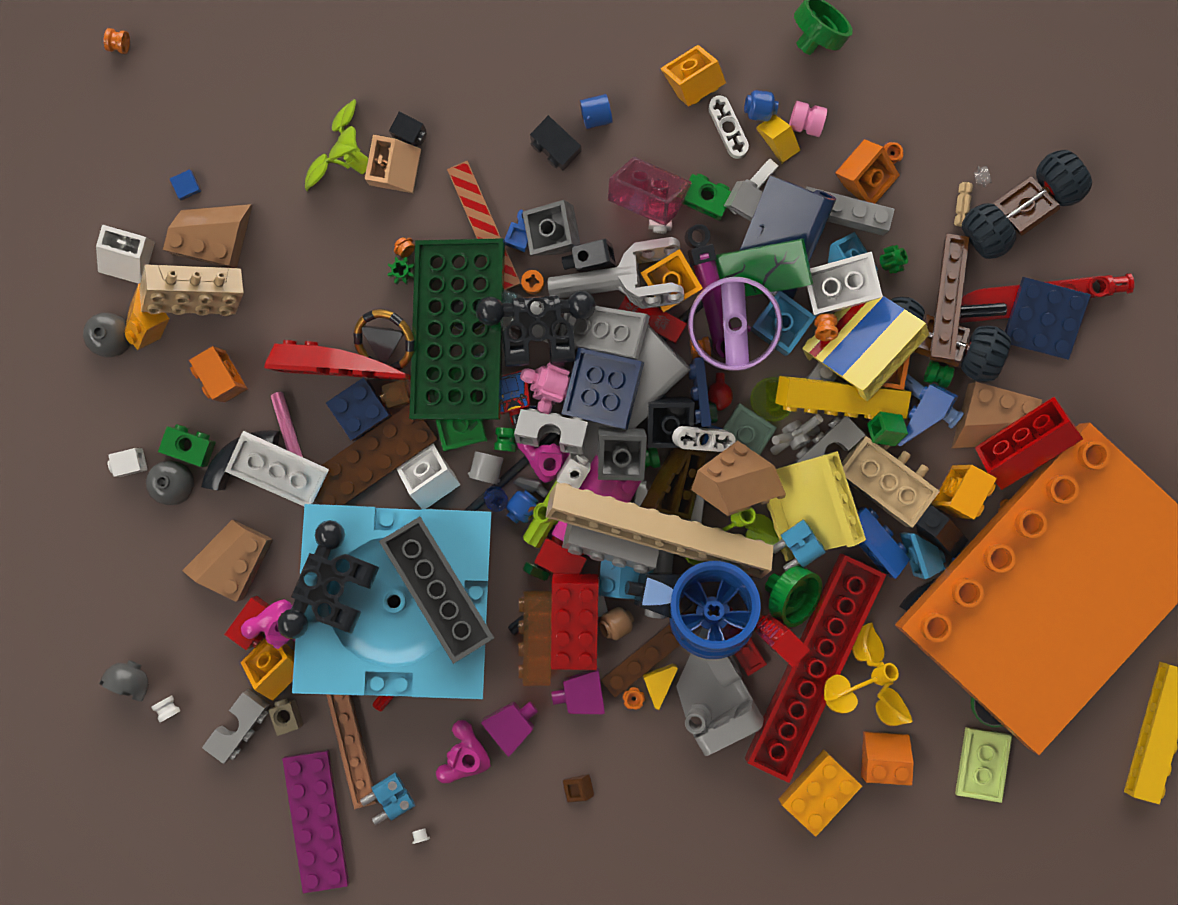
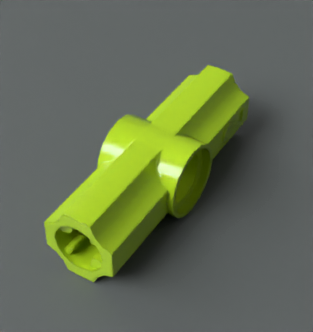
M557 480L555 481V483H554V485L552 486L551 490H552L553 487L556 485V483H559V482H557ZM550 492L544 502L537 504L534 508V519L523 535V540L536 548L541 547L553 525L558 523L557 520L546 517Z

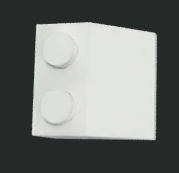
M433 443L396 468L408 493L421 509L428 508L460 486L454 472Z

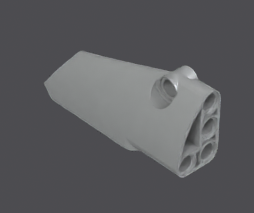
M647 325L638 361L644 362L628 428H636L648 416V402L661 399L690 371L686 362L649 325ZM585 420L588 422L589 432L583 456L589 460L590 464L595 455H597L598 428L617 427Z

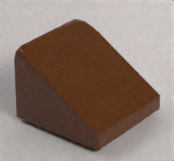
M589 774L562 780L568 803L587 801L594 796Z

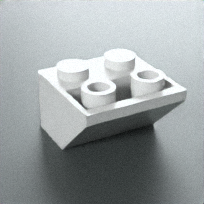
M102 225L96 244L98 272L139 284L144 266L149 265L155 242L141 235Z

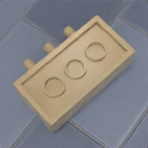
M145 265L139 286L141 312H149L150 314L166 312L176 315L196 313L197 315L220 314L222 316L236 314L244 293L241 269Z
M864 436L842 461L848 484L905 527L913 528L940 492L923 479L929 468L922 464L915 473L905 465L911 457L908 452L903 451L898 459H896L887 452V449L890 447L889 445L872 443L870 438Z

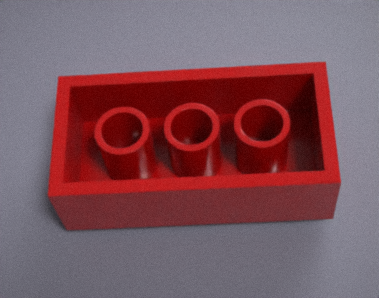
M1052 397L976 446L975 449L987 473L997 478L995 483L1003 490L1047 461L1052 460L1063 451L1076 445V443L1083 440V437L1057 399Z
M553 574L551 669L597 670L598 574Z

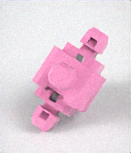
M549 362L547 366L543 365L536 370L527 368L521 372V380L528 384L531 383L530 390L534 391L532 398L540 400L537 406V410L540 413L549 414L556 402L561 403L566 398L571 377H568L570 370L562 368L564 363L551 364Z

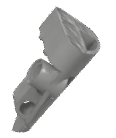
M702 627L698 637L707 640L709 630ZM690 654L676 685L686 717L685 727L693 734L704 756L713 754L755 733L763 726L764 718L741 679L742 674L732 655L722 659H704ZM691 717H699L702 723H693Z

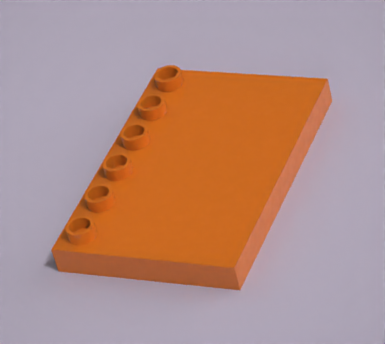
M1090 422L1080 423L1076 426L1083 440L1041 465L895 624L899 630L1021 743L1037 755H1040L1178 604V503Z

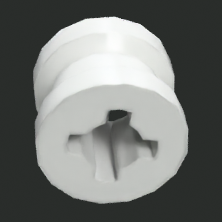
M172 695L151 707L159 715V722L180 712L179 707H176L173 703L174 698Z

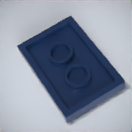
M700 357L694 358L688 366L690 369L688 377L689 380L693 379L694 385L690 389L691 400L696 403L694 424H698L699 428H708L711 426L707 381L704 359Z

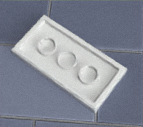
M245 431L241 434L225 470L229 474L302 506L313 504L329 469Z

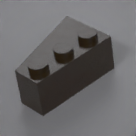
M672 448L640 507L656 509L666 515H676L680 518L691 520L697 496L691 489L697 471L704 466L706 453L690 449Z

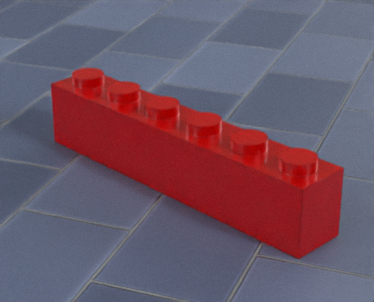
M770 614L766 617L764 615L759 617L754 631L791 667H794L810 651L789 628Z

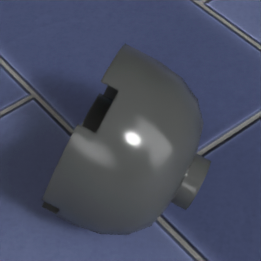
M99 313L92 316L86 322L83 329V339L86 346L93 353L108 358L122 355L130 346L124 332L126 320L114 313Z
M172 460L163 461L153 466L146 478V489L150 497L158 503L165 505H177L186 501L189 498L192 487H194V478L190 469L182 463Z
M131 660L127 664L116 663L110 666L99 682L102 687L119 695H132V699L136 701H143L149 686L146 673L140 670L142 665Z

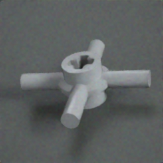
M816 414L803 425L800 420L786 425L782 429L783 434L772 437V442L775 445L770 449L771 453L777 455L788 446H791L792 450H796L811 441L809 436L820 432V428L817 425L823 421L822 416Z

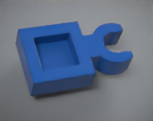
M520 210L517 214L518 224L511 222L504 240L505 246L525 252L528 240L524 219L522 218L523 210Z

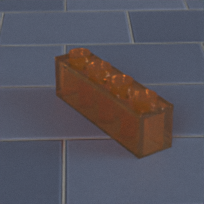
M523 591V598H519V612H523V620H519L518 632L523 634V643H518V656H522V665H518V678H522L523 686H551L552 595L550 591Z

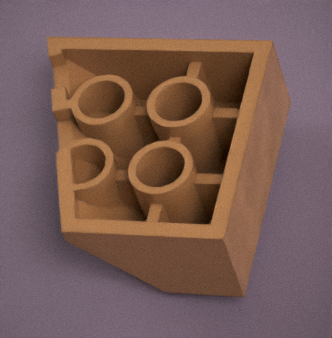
M738 440L697 471L691 489L727 516L751 508V505L757 503L763 505L769 503L770 499L776 497L782 499L786 496L775 466Z
M231 520L182 571L196 583L235 602L244 600L273 539L235 520Z

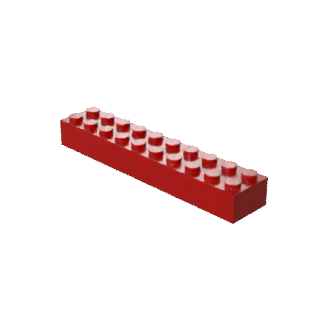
M839 554L823 588L819 602L800 638L810 651L794 667H791L789 664L787 665L763 717V726L756 732L744 757L748 764L790 783L826 706L824 699L826 681L831 676L841 674L886 574L846 555Z

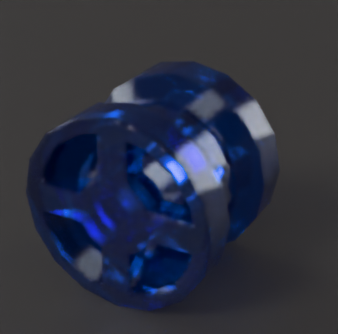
M490 486L485 490L483 499L488 509L500 512L506 508L508 497L501 487Z

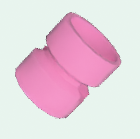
M796 101L789 125L795 132L801 133L803 130H806L808 135L820 137L827 115V108L816 105L810 108L808 103Z

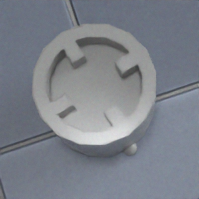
M475 451L471 470L468 472L469 478L493 484L499 483V475L504 458Z

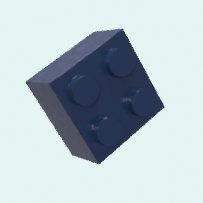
M364 377L326 402L351 441H357L392 416L369 380Z

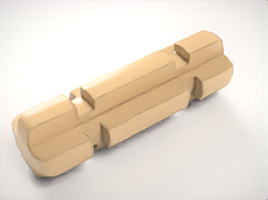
M962 182L959 185L958 192L960 194L957 198L955 226L962 227V221L970 210L972 183Z

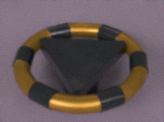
M383 309L371 310L361 316L353 332L357 353L374 359L364 349L363 331L378 361L387 364L404 335L406 352L401 360L390 364V366L398 370L406 367L414 354L415 340L410 327L404 319L396 313ZM376 318H386L401 330L365 325Z

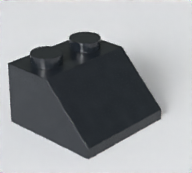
M665 397L648 402L647 448H681L674 444L672 435L675 429L680 426L694 427V402L690 397ZM688 435L681 436V440H682V441H683V439H690V440H692V437H690V436H688Z

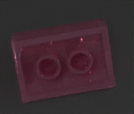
M632 157L609 178L608 201L666 226L677 215L691 186V181L641 159Z

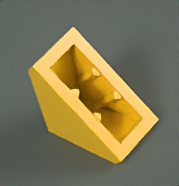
M772 115L769 121H764L756 127L781 164L800 151L792 127L777 115Z
M673 663L643 675L654 707L658 710L678 670L677 665Z

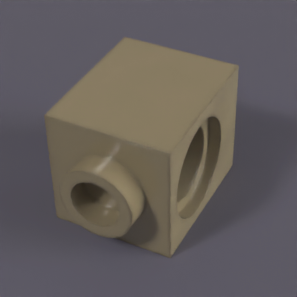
M287 698L274 702L275 706L268 710L277 736L297 730L304 725L295 699L288 701ZM282 710L289 712L290 720H284L281 717Z

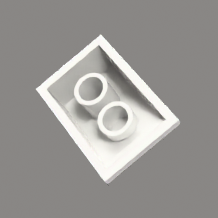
M872 252L810 268L813 284L807 286L815 316L841 311L883 297Z

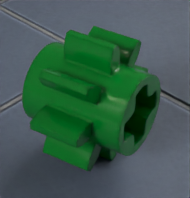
M898 245L884 248L885 254L880 255L882 268L885 271L889 270L890 274L904 271L903 265L908 263V255L905 249H899Z
M395 257V262L388 264L392 272H389L387 275L388 277L395 276V284L403 281L407 285V280L410 277L414 278V275L411 273V270L414 269V264L407 265V257L403 261ZM400 266H402L405 269L403 270V275L397 273L399 272Z

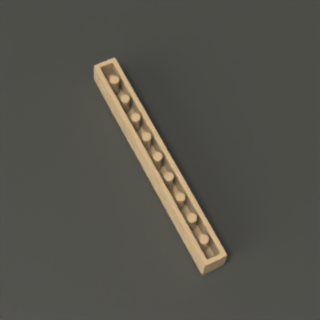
M556 483L550 492L546 511L547 518L701 562H727L739 567L747 575L761 579L772 569L774 546L766 544L762 540L745 538L742 534H731L723 531L721 528L707 527L697 521L683 520L676 515H666L656 509H646L639 507L635 503L621 502L614 497L597 495L593 491L573 488L566 483Z

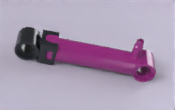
M696 224L686 231L684 238L686 244L693 248L687 252L691 267L693 266L695 275L703 287L700 290L701 293L707 286L720 279L715 263L717 258L713 244L706 245L710 240V231L705 225ZM693 231H699L702 234L701 242L698 243L693 240ZM719 285L702 298V303L713 343L712 350L717 357L725 358V353L720 349V344L724 341L722 293L721 285ZM729 320L728 325H729V328H730V329L736 331V330H739V329L741 328V326H740V327H736V328H732V327H731L730 320ZM747 325V333L751 332V327Z

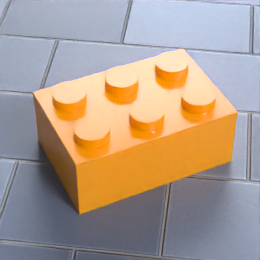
M952 465L939 489L940 492L931 505L954 518L975 519V517H979L983 512V503L986 497L993 493L996 487L994 482L997 478L974 465Z
M823 749L778 800L789 813L816 837L858 792L862 785Z

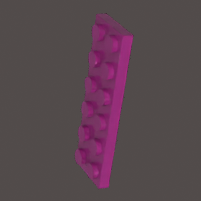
M329 750L285 756L282 758L302 892L310 893L347 887L349 879Z

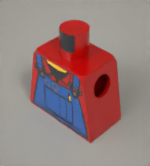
M522 371L503 375L501 380V415L509 413L512 425H517L521 409L531 407L529 384L521 380L520 375Z

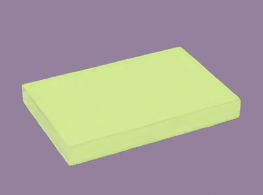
M965 727L955 791L957 796L1002 803L1012 741L1011 734Z

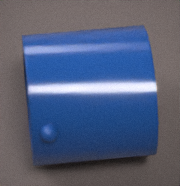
M606 94L580 100L586 129L613 123L610 104Z

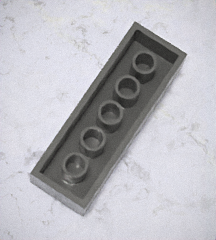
M421 517L416 518L379 541L453 664L494 639Z

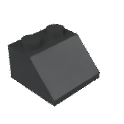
M561 200L523 211L531 256L564 254L571 252L572 247L581 245L574 207L567 201Z
M598 428V480L644 481L647 441L644 429Z

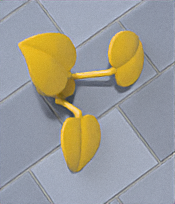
M868 623L862 626L852 652L858 661H867L868 666L877 668L873 670L871 679L853 687L850 686L848 679L842 675H834L828 678L824 688L826 704L834 712L841 714L849 713L858 704V699L853 691L874 682L883 686L877 694L880 700L875 705L880 720L888 726L912 723V717L900 695L892 688H888L894 683L893 681L898 679V669L892 663L884 664L881 662L885 654L881 639L875 632L873 624Z

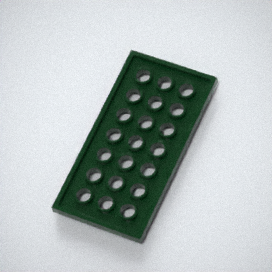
M503 238L415 240L412 324L415 351L411 358L409 419H501L503 319L497 325H485V331L480 335L474 333V328L477 324L481 323L475 311L477 302L490 296L496 297L504 303L505 240ZM438 257L442 258V266L440 268H433V260ZM458 257L465 259V263L461 268H455L454 261ZM479 257H486V265L478 268L476 266L477 259ZM458 279L464 280V287L461 290H454V282ZM479 279L486 280V286L482 290H477L475 287ZM435 280H441L442 287L437 291L432 290V283ZM458 301L463 302L464 307L462 311L455 313L453 305ZM434 302H441V310L437 313H432V304ZM458 323L462 324L463 331L459 335H454L452 333L453 326ZM434 324H440L441 331L437 335H431L430 329ZM434 346H439L440 354L432 358L429 354L430 349ZM455 346H461L462 354L454 358L451 354L452 349ZM477 346H483L485 349L481 357H475L473 354ZM437 368L440 373L439 377L436 380H430L429 372ZM455 368H460L462 372L458 380H452L451 372ZM477 368H482L484 371V375L480 380L473 378V372ZM480 390L483 392V399L475 403L472 400V395L475 391ZM437 391L439 394L438 400L430 403L428 400L429 393ZM453 391L461 393V398L456 403H452L450 400V395Z

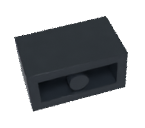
M549 115L530 134L531 146L538 153L543 151L548 156L547 161L554 168L559 166L564 170L581 152V145Z

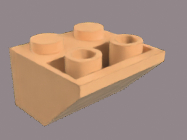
M373 135L365 174L366 182L370 186L413 193L421 149L394 138Z

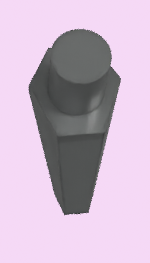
M518 477L513 482L532 494L534 491L537 492L542 498L549 492L541 485L543 481L538 479Z

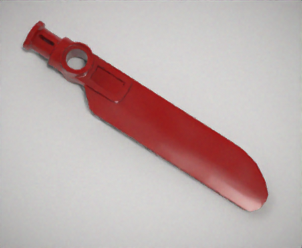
M1131 273L1120 277L1106 275L1046 282L1091 294L1090 298L1112 296L1114 293L1119 292L1131 294L1134 290V278ZM1095 281L1100 284L1098 293L1093 290V283ZM1020 285L984 288L965 294L962 297L961 306L1005 303L1007 314L959 318V323L1009 318Z

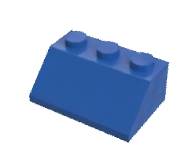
M859 508L857 513L866 540L858 545L882 573L886 574L887 577L897 578L910 561V558L906 555L908 550L900 542L897 544L893 540L892 536L894 534L886 525L882 527L877 521L879 516L872 508Z

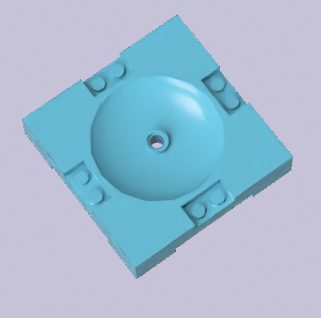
M305 504L300 574L309 553L314 554L318 546L314 536L315 530L320 523L327 520L338 522L345 532L343 543L338 548L331 550L327 560L331 561L333 558L348 554L378 566L379 570L371 589L349 581L344 584V592L339 597V602L361 611L352 634L317 621L312 605H308L305 612L308 620L307 630L304 635L295 639L292 693L483 699L485 644L453 664L379 541L416 518L421 517L486 623L491 512ZM341 559L336 563V569L341 573L347 572L350 568V563L346 559ZM313 572L306 574L304 579L306 585H316L318 582L317 574ZM337 581L328 583L327 591L329 594L336 595L340 592L341 586ZM397 595L400 597L401 603L399 607L391 608L388 605V600L391 596ZM327 603L320 604L317 610L318 614L321 617H328L331 614L330 605Z

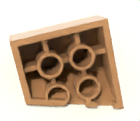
M252 205L181 210L168 227L163 250L184 258L226 268H237Z
M979 382L968 384L961 409L964 415L958 421L951 448L978 446L1040 406L1042 399Z

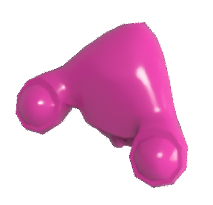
M517 443L518 448L526 456L536 475L544 483H548L557 477L558 472L570 454L561 452L560 446L554 443L551 445H541L540 447Z
M285 599L271 604L258 616L250 618L241 626L242 635L247 639H253L260 632H264L266 641L279 649L290 639L280 634L277 628V621L281 613L292 608V604Z
M466 720L455 722L452 732L456 738L461 740V743L453 746L451 751L447 753V764L438 766L435 773L437 780L441 783H451L461 778L480 774L491 767L488 753L476 738L472 725Z

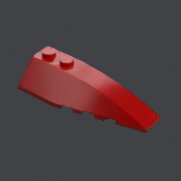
M283 340V344L275 343L264 365L265 369L280 373L411 380V375L390 365L341 349L318 346V342L305 341L304 345H297V341Z

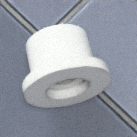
M425 828L412 832L414 838L412 844L430 839V837H427Z

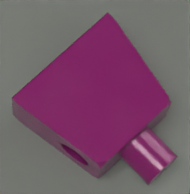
M598 668L597 670H588L567 677L563 680V690L551 691L553 705L566 703L569 714H605Z
M513 701L483 718L481 724L509 757L533 730L534 725L529 719L538 713V710L531 701L521 709Z

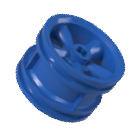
M722 561L699 563L683 573L673 589L670 603L672 618H669L673 635L685 650L695 656L704 659L729 657L741 650L752 636L761 610L759 592L753 580L742 569L733 564ZM720 582L716 597L707 598L700 583ZM738 593L742 597L747 611H730L726 603ZM684 595L698 605L696 614L680 615L679 603ZM717 610V617L715 615L709 616V611ZM728 623L742 630L733 638L725 640L721 629ZM701 625L709 630L707 640L696 636L692 631Z

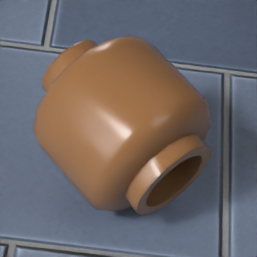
M615 607L601 616L599 628L605 638L616 641L632 631L634 618L630 611H625L621 607Z

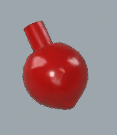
M716 373V383L707 389L708 399L716 404L717 411H721L732 403L733 392L725 384V374Z

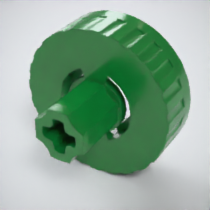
M804 0L794 13L796 23L804 32L796 44L798 48L808 55H811L819 45L830 50H840L853 33L852 27L845 16L825 0Z
M794 566L783 573L782 576L776 574L769 576L765 584V590L771 593L769 599V612L771 616L788 627H796L806 621L815 610L821 596L822 581L819 575L805 567Z

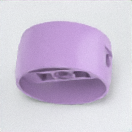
M729 277L710 284L697 296L690 310L688 330L695 350L705 361L719 369L742 371L759 365L775 350L782 333V314L775 297L763 285L748 278ZM744 283L755 286L769 298L774 307L777 320L776 332L770 346L762 355L750 362ZM721 285L726 363L717 361L709 356L700 346L694 331V316L700 301L710 290ZM738 317L742 321V326L739 330L735 331L729 328L728 322L731 318Z

